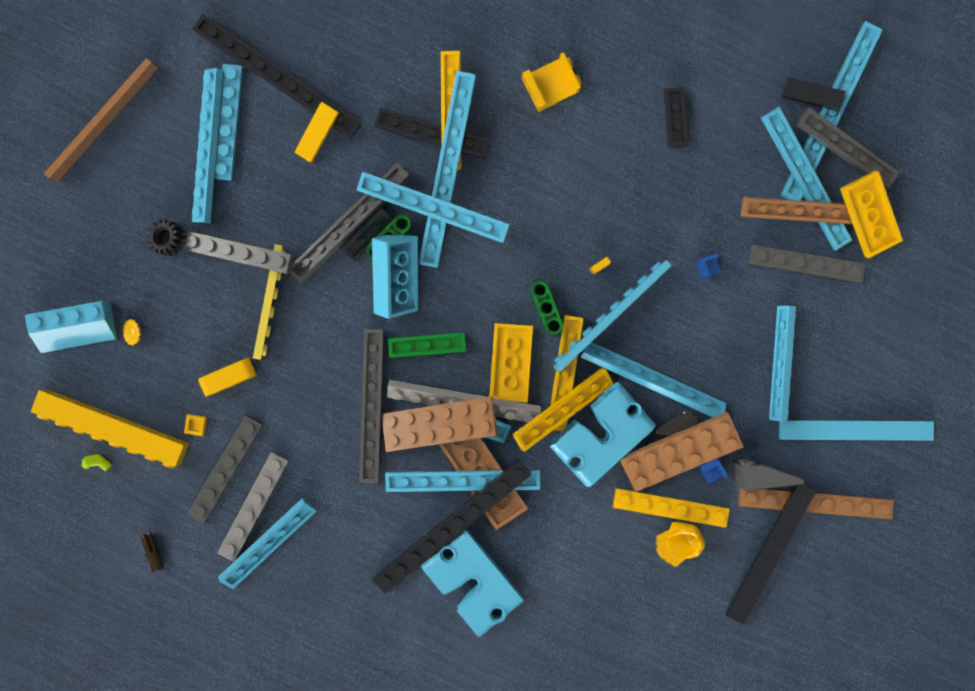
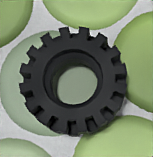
M159 219L157 223H152L153 228L149 227L148 229L151 233H147L146 236L150 237L147 243L151 244L149 248L153 249L152 251L166 256H173L172 254L176 255L178 253L177 250H182L180 245L185 244L182 239H186V235H182L185 231L181 229V225L166 219ZM166 231H169L170 239L164 245L162 242L163 235Z

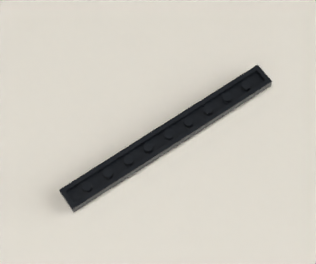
M202 14L192 30L313 114L316 113L321 102L340 112L332 127L349 139L353 138L362 125L360 121L206 15Z
M520 459L516 460L377 573L372 579L374 583L384 593H387L529 478L531 472Z

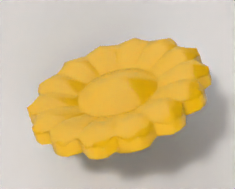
M129 319L124 324L123 337L128 345L134 346L140 340L141 331L138 323L135 320Z

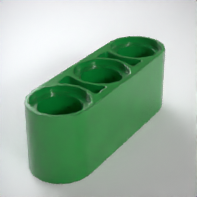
M399 215L377 237L388 234L406 236L412 229V223L407 216ZM405 220L408 222L407 228L399 229L398 223ZM372 243L367 247L366 250L367 256L371 260H373L371 254Z
M538 281L531 287V295L546 332L551 335L558 334L563 328L560 315L548 285L545 282ZM537 285L544 287V295L539 296L535 293L534 289ZM544 303H549L552 307L551 312L548 314L544 313L541 309ZM550 321L558 323L557 331L553 332L549 329Z

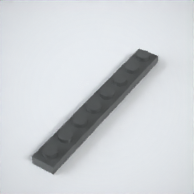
M397 163L382 179L404 186L411 179V176ZM364 194L292 264L290 273L302 284L387 201Z
M364 329L359 482L379 483L383 329Z

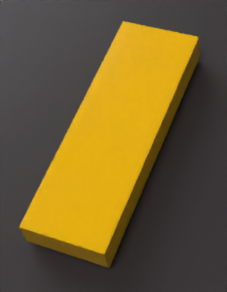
M321 102L295 153L308 162H313L340 112Z

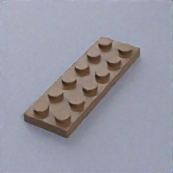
M492 396L381 414L386 452L498 435Z
M725 412L628 453L620 461L635 492L743 448V445L728 412Z
M482 438L439 444L456 471L502 470ZM513 490L485 512V514L497 530L526 511L528 507L518 492ZM470 491V492L472 493V495H474V494H476L478 491Z

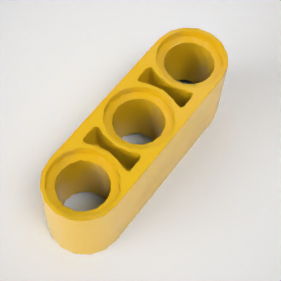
M246 358L203 376L198 381L205 397H208L257 376L250 358Z

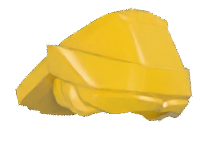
M672 522L669 530L656 536L658 555L674 567L678 566L685 559L699 556L705 548V540L701 532L692 524Z

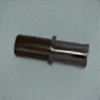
M146 533L140 538L146 552L144 556H147L151 571L155 572L164 568L158 552L160 550L156 548L152 534Z

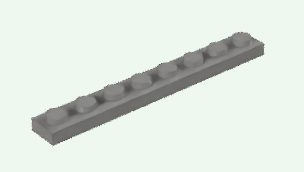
M389 380L387 398L431 406L485 397ZM493 398L496 417L528 423L538 416L541 411V406Z

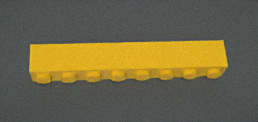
M48 389L38 391L31 412L37 414V417L40 419H51L58 426L72 427L76 433L90 434L92 439L99 441L106 440L113 447L120 448L122 446L127 448L126 451L129 453L143 454L145 459L163 462L162 465L169 468L182 464L189 446L188 442Z

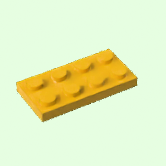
M873 171L840 188L866 258H870L903 241L879 171Z
M495 323L490 396L493 398L528 403L533 326Z

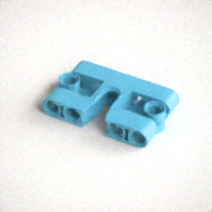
M619 382L610 386L590 405L597 421L606 430L604 438H597L590 429L574 419L549 443V447L586 487H590L656 426L655 422ZM634 405V410L628 413V407ZM578 457V461L575 464H570L572 458Z
M464 529L421 564L423 571L443 595L461 587L469 579L477 580L478 584L468 591L457 606V612L478 637L485 634L495 624L502 622L506 615L524 601L521 593L467 529ZM451 549L454 554L451 557H447L443 554V551ZM498 608L502 610V613L494 615L492 611Z

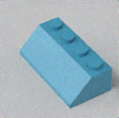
M386 235L372 238L374 314L390 319L418 311V236Z
M98 301L25 315L28 334L41 353L117 339L111 302Z

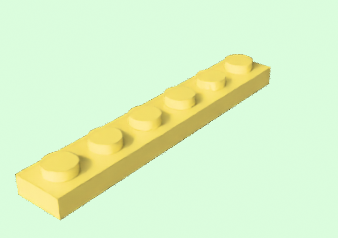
M275 244L274 251L286 252L282 250L283 246ZM272 270L269 272L254 349V359L261 360V356L266 355L267 345L264 344L265 337L270 335L271 326L267 324L269 318L273 319L275 307H271L272 299L276 300L278 288H275L276 280L280 281L281 272Z

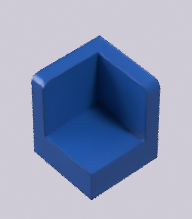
M719 253L696 261L701 279L721 273L717 258L720 257Z
M718 458L697 466L709 484L720 477H728Z

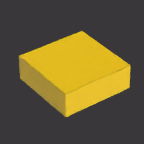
M606 257L589 270L592 274H596L608 266L610 260Z
M187 414L184 433L205 436L208 417Z

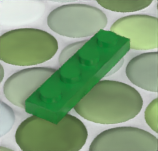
M465 332L388 339L390 358L466 352Z

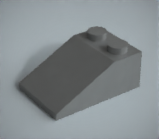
M740 458L738 462H732L735 485L745 491L804 484V480L760 464L755 462V460H750V458Z

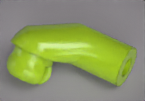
M100 454L85 456L81 464L85 469L99 466L105 472L112 467V464Z

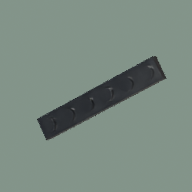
M379 108L375 128L442 147L441 125ZM465 132L461 152L485 159L490 139Z

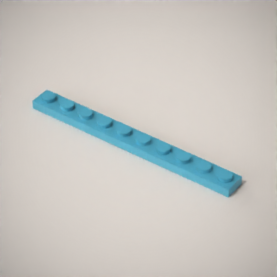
M866 21L862 24L832 88L846 91L840 110L835 111L822 107L819 115L837 126L883 30ZM809 135L803 150L813 169L816 170L826 146ZM790 174L780 196L789 200H801L803 193L792 174Z
M456 71L432 197L449 203L452 201L476 80L475 74ZM428 216L419 264L438 268L447 226L446 222Z

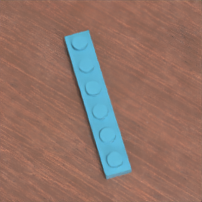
M223 64L214 179L233 181L244 68L239 65Z
M777 306L769 420L787 422L796 306Z
M303 498L298 501L218 576L219 581L234 589L316 512L315 507Z

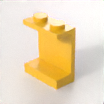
M564 52L560 54L559 59L533 72L527 70L522 73V80L538 112L580 91L581 79L578 74H574L572 70L573 63L569 57L566 58Z

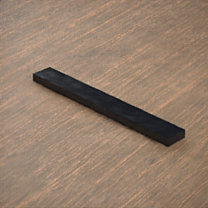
M805 484L794 486L725 615L728 618L744 625L816 493L815 489Z

